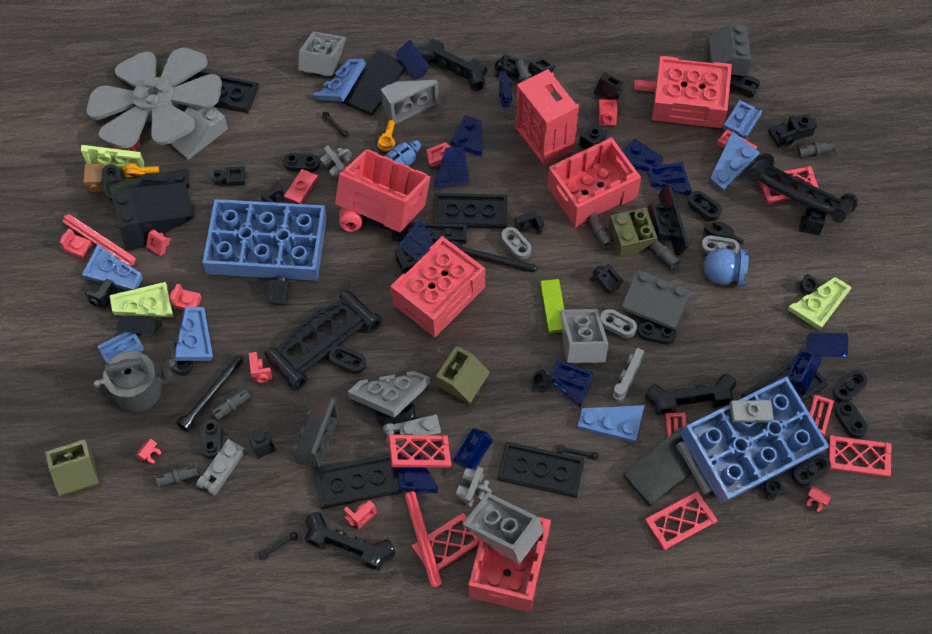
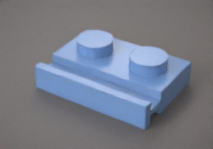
M739 100L724 123L723 129L734 132L738 136H743V139L746 140L762 115V110L758 111L755 107Z
M127 331L97 346L107 364L120 353L127 351L141 352L145 350L134 332Z

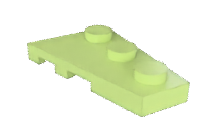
M81 145V152L87 164L103 163L104 166L113 164L120 170L126 164H136L138 167H144V160L140 152Z
M835 277L817 288L810 295L807 294L797 303L790 305L787 310L818 330H821L852 287Z
M166 282L110 295L114 315L174 317Z

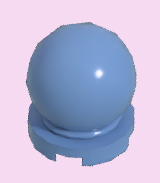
M718 248L711 251L705 257L703 264L707 278L719 285L735 281L736 286L745 287L744 275L748 272L749 255L747 254L749 250L740 249L738 254L728 248Z

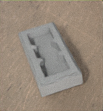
M771 400L730 402L732 423L772 422L774 420Z

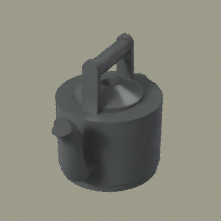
M137 351L123 352L113 357L105 365L103 380L96 379L93 382V387L101 397L111 395L115 403L126 411H145L158 401L162 392V385L172 379L173 373L171 368L175 365V361L167 359L161 366V373H158L147 355Z

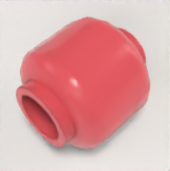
M341 208L339 211L340 227L348 232L360 229L363 222L362 215L355 211Z

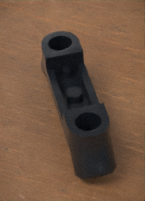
M431 39L427 45L419 46L415 49L418 63L432 61L442 68H446L456 75L468 79L472 90H481L485 86L484 76L487 74L488 69L482 62L473 58L469 63L445 51L444 43L435 39Z
M722 374L713 386L699 385L693 389L679 388L672 392H668L660 386L653 384L647 390L645 398L655 406L657 415L675 413L677 406L711 401L713 408L730 405L731 401H734L731 392L736 387V380L729 374Z
M319 512L308 515L305 520L309 531L304 540L314 547L325 550L327 543L361 556L362 566L376 571H380L384 561L395 556L394 547L388 539L373 545L366 544V541L362 538H351L339 529L335 531L328 529L323 515Z

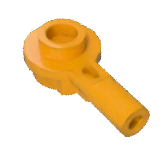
M393 120L388 121L386 132L382 134L377 142L378 148L383 152H389L395 147V141L392 138L395 124Z
M126 164L122 168L124 177L159 173V166L138 167L136 164Z

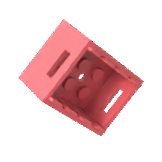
M660 56L651 120L722 128L728 111L732 64L705 63Z
M549 69L517 84L516 129L543 165L574 150L579 104L572 100L554 77L555 74L551 73ZM553 89L561 98V100L556 102V100L553 98V96L551 95V93H553Z
M611 137L550 166L547 188L576 228L588 222L587 218L592 213L599 215L619 204L623 205L637 198L641 176ZM603 184V187L599 188L597 185ZM585 191L588 192V194L583 195L582 192Z
M366 149L339 174L335 204L401 232L425 207L431 177L426 175V173L414 170L407 165L397 163L388 157H383L376 152Z
M441 236L429 248L428 253L390 286L392 304L435 338L485 288V268ZM446 271L448 275L442 276L441 273ZM434 284L435 288L430 289L428 286Z
M539 517L544 532L520 564L501 555L480 539L469 581V598L531 613L542 558L549 537L551 520ZM505 570L511 571L509 577L504 576L503 572Z

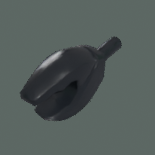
M713 222V227L720 231L704 227V231L709 236L730 238L738 243H744L743 239L734 236V230L726 223Z

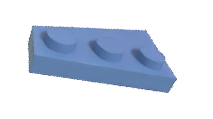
M349 59L335 72L336 76L331 81L327 80L320 92L316 91L313 94L314 99L343 102L365 67L366 63L364 60Z
M732 132L710 177V182L724 192L760 156V152Z
M99 244L82 274L84 279L102 284L107 278L113 281L116 288L127 291L138 289L143 279L140 272L117 259L115 255L104 250Z
M185 307L173 360L211 361L213 354L204 307Z
M645 405L582 408L577 429L636 443Z

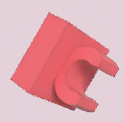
M152 230L148 234L146 247L161 256L165 254L166 247L169 246L171 238H166L163 236V233Z
M148 439L134 457L140 461L146 459L148 463L153 464L155 461L150 457L151 453L154 452L156 455H160L161 451L154 448L157 444L155 441Z
M812 486L808 493L810 498L807 501V506H810L812 501H817L819 503L817 511L819 512L823 508V503L828 505L831 495Z

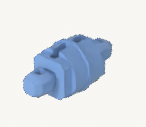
M413 140L409 145L403 142L392 148L385 157L397 163L410 166L416 159V153L420 150L421 144L418 140Z

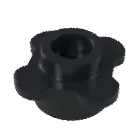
M806 274L802 281L797 282L796 286L806 296L819 288V283L810 274Z
M543 369L536 372L532 377V385L536 386L539 392H545L546 387L553 381L552 376H548Z
M775 477L760 485V489L767 494V498L771 501L775 500L776 496L785 493V488L782 487L781 482Z

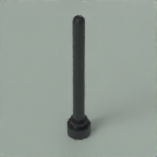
M451 241L452 244L468 256L530 272L537 270L536 265L466 248L458 241Z
M241 356L234 358L190 413L179 418L176 424L182 430L189 432L194 427V419L243 360Z

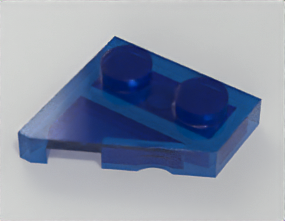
M506 71L499 72V97L502 107H508L513 100L510 89L512 88L511 77L508 78Z
M464 115L450 141V145L482 157L481 120Z
M635 138L622 151L636 170L641 169L652 173L663 161V156Z
M464 145L445 148L434 186L440 187L469 182Z
M683 162L647 168V174L652 187L664 189L666 185H671L673 192L686 195L691 194L692 190Z
M421 218L398 245L400 249L402 248L415 261L420 260L428 253L429 248L433 245L432 239Z
M557 359L550 376H552L553 382L577 406L581 407L594 372Z
M406 452V453H408L411 457L415 454V453H411V452ZM401 453L397 455L398 460H408ZM419 454L414 458L415 460H422ZM397 467L399 492L437 493L438 486L426 467Z

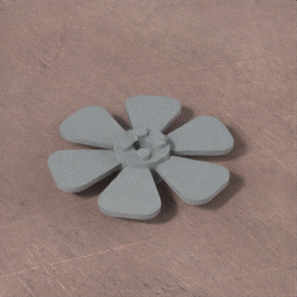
M189 48L176 49L170 54L161 78L156 77L157 61L155 55L151 52L139 53L118 64L115 68L116 76L135 88L134 91L112 86H100L92 91L90 95L87 114L91 119L99 120L127 109L130 110L105 124L99 131L100 139L104 143L117 148H130L137 143L146 121L152 122V139L159 145L169 144L192 132L195 128V121L190 115L178 109L179 104L201 109L213 107L219 101L222 81L218 75L209 74L179 86L177 85L203 70L208 63L206 56Z

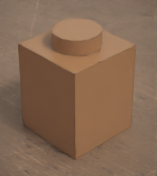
M103 163L85 164L83 183L88 192H104L102 169L105 166Z

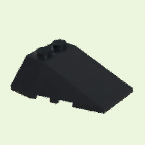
M132 178L108 182L126 251L145 247L148 234L152 230L165 235L171 229H175L194 218L185 182Z

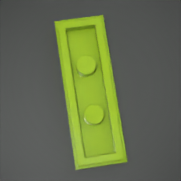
M559 279L540 281L548 333H562L560 310L565 309Z

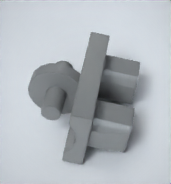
M327 145L324 148L326 153L320 160L327 168L335 162L336 165L329 172L337 180L339 174L346 168L344 162L346 164L351 162L350 157L352 153L349 149L342 150V148H339L337 155Z
M478 467L477 470L465 469L463 481L469 482L471 485L470 488L459 485L456 498L464 501L466 507H472L477 493V499L480 501L487 492L492 493V490L488 488L489 481L484 480L483 484L480 485L484 477V468Z

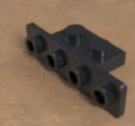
M666 185L658 194L661 204L651 203L647 208L657 238L671 240L675 255H680L689 247L672 186Z

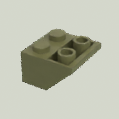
M646 207L610 215L609 230L619 258L637 254L657 240V235Z
M456 346L436 375V386L471 404L490 375V371L473 354Z
M86 440L45 452L48 468L60 497L100 484L92 448Z

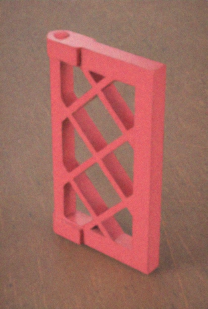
M811 166L784 171L819 188ZM806 173L807 179L799 176L798 174ZM759 181L767 204L791 200V198ZM772 190L780 195L771 196L770 191Z
M388 434L392 467L451 468L447 435ZM396 441H405L406 443L400 448ZM412 441H424L425 444L419 448ZM432 442H441V447L438 448ZM408 444L417 451L412 457L403 450ZM427 445L436 451L432 457L423 451ZM401 453L408 460H398L397 455ZM420 453L427 460H415L414 458ZM439 453L443 456L444 460H434V457Z
M830 435L828 459L831 462L830 470L890 477L892 444ZM836 442L846 443L847 446L840 451L836 447ZM853 444L866 446L867 449L860 454ZM873 447L884 448V454L880 456ZM847 448H850L857 455L852 461H849L842 454ZM869 450L877 457V460L872 464H869L862 456ZM839 455L846 464L835 463V458ZM860 458L867 467L853 466L852 463ZM880 461L884 465V470L876 469L872 466Z
M697 491L646 518L645 522L662 549L666 550L716 523L717 519ZM696 501L699 507L695 509L686 505ZM678 509H683L681 519L668 515ZM685 510L697 513L695 522L683 519ZM699 514L705 515L708 519L701 524L697 523ZM665 518L663 528L657 527L654 522ZM667 519L680 522L678 532L665 529ZM682 523L694 526L690 530L680 533ZM665 532L676 535V537L666 541L663 535Z
M464 513L428 535L429 541L432 543V551L434 544L446 546L444 556L434 554L435 558L443 559L442 562L437 564L438 571L480 543V538L471 531L467 532V528L464 531L452 529L459 523L466 521L467 517ZM445 532H449L447 542L435 540ZM451 532L463 534L461 545L449 543ZM466 535L474 538V541L468 545H464ZM416 542L412 545V548L424 564L419 544ZM448 546L460 548L451 556H446Z

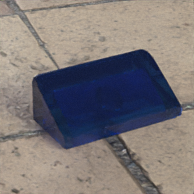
M408 40L396 52V56L414 80L424 77L430 66L411 40Z
M809 333L806 339L809 357L848 356V333Z
M799 350L786 376L793 386L805 391L808 390L821 363L818 352Z
M472 428L452 461L464 468L475 470L492 444L493 439L488 432Z

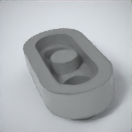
M508 227L502 231V243L517 259L524 260L531 255V244L516 228Z
M710 235L703 239L701 249L707 255L718 248H728L738 254L740 246L734 239Z
M607 309L601 313L600 319L603 328L623 338H631L635 335L637 324L633 319L612 309Z

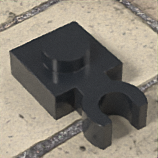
M244 166L226 167V172L221 170L214 171V176L220 177L214 179L215 185H221L224 182L227 183V186L246 185Z

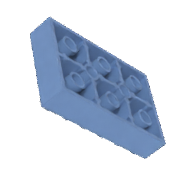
M214 199L202 262L206 274L260 278L284 277L293 280L318 281L327 221L325 205Z
M788 377L738 400H771L774 418L772 422L732 423L730 405L687 425L680 432L720 504L741 495L829 448L828 443Z

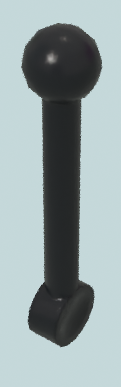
M329 112L322 113V117L328 119L341 132L343 137L348 136V131L343 130L330 117Z
M564 445L557 447L559 453L568 452L588 456L593 460L599 457L597 452H583L565 448Z
M291 532L289 537L267 551H260V559L265 560L268 554L288 541L295 540L298 536L297 533Z

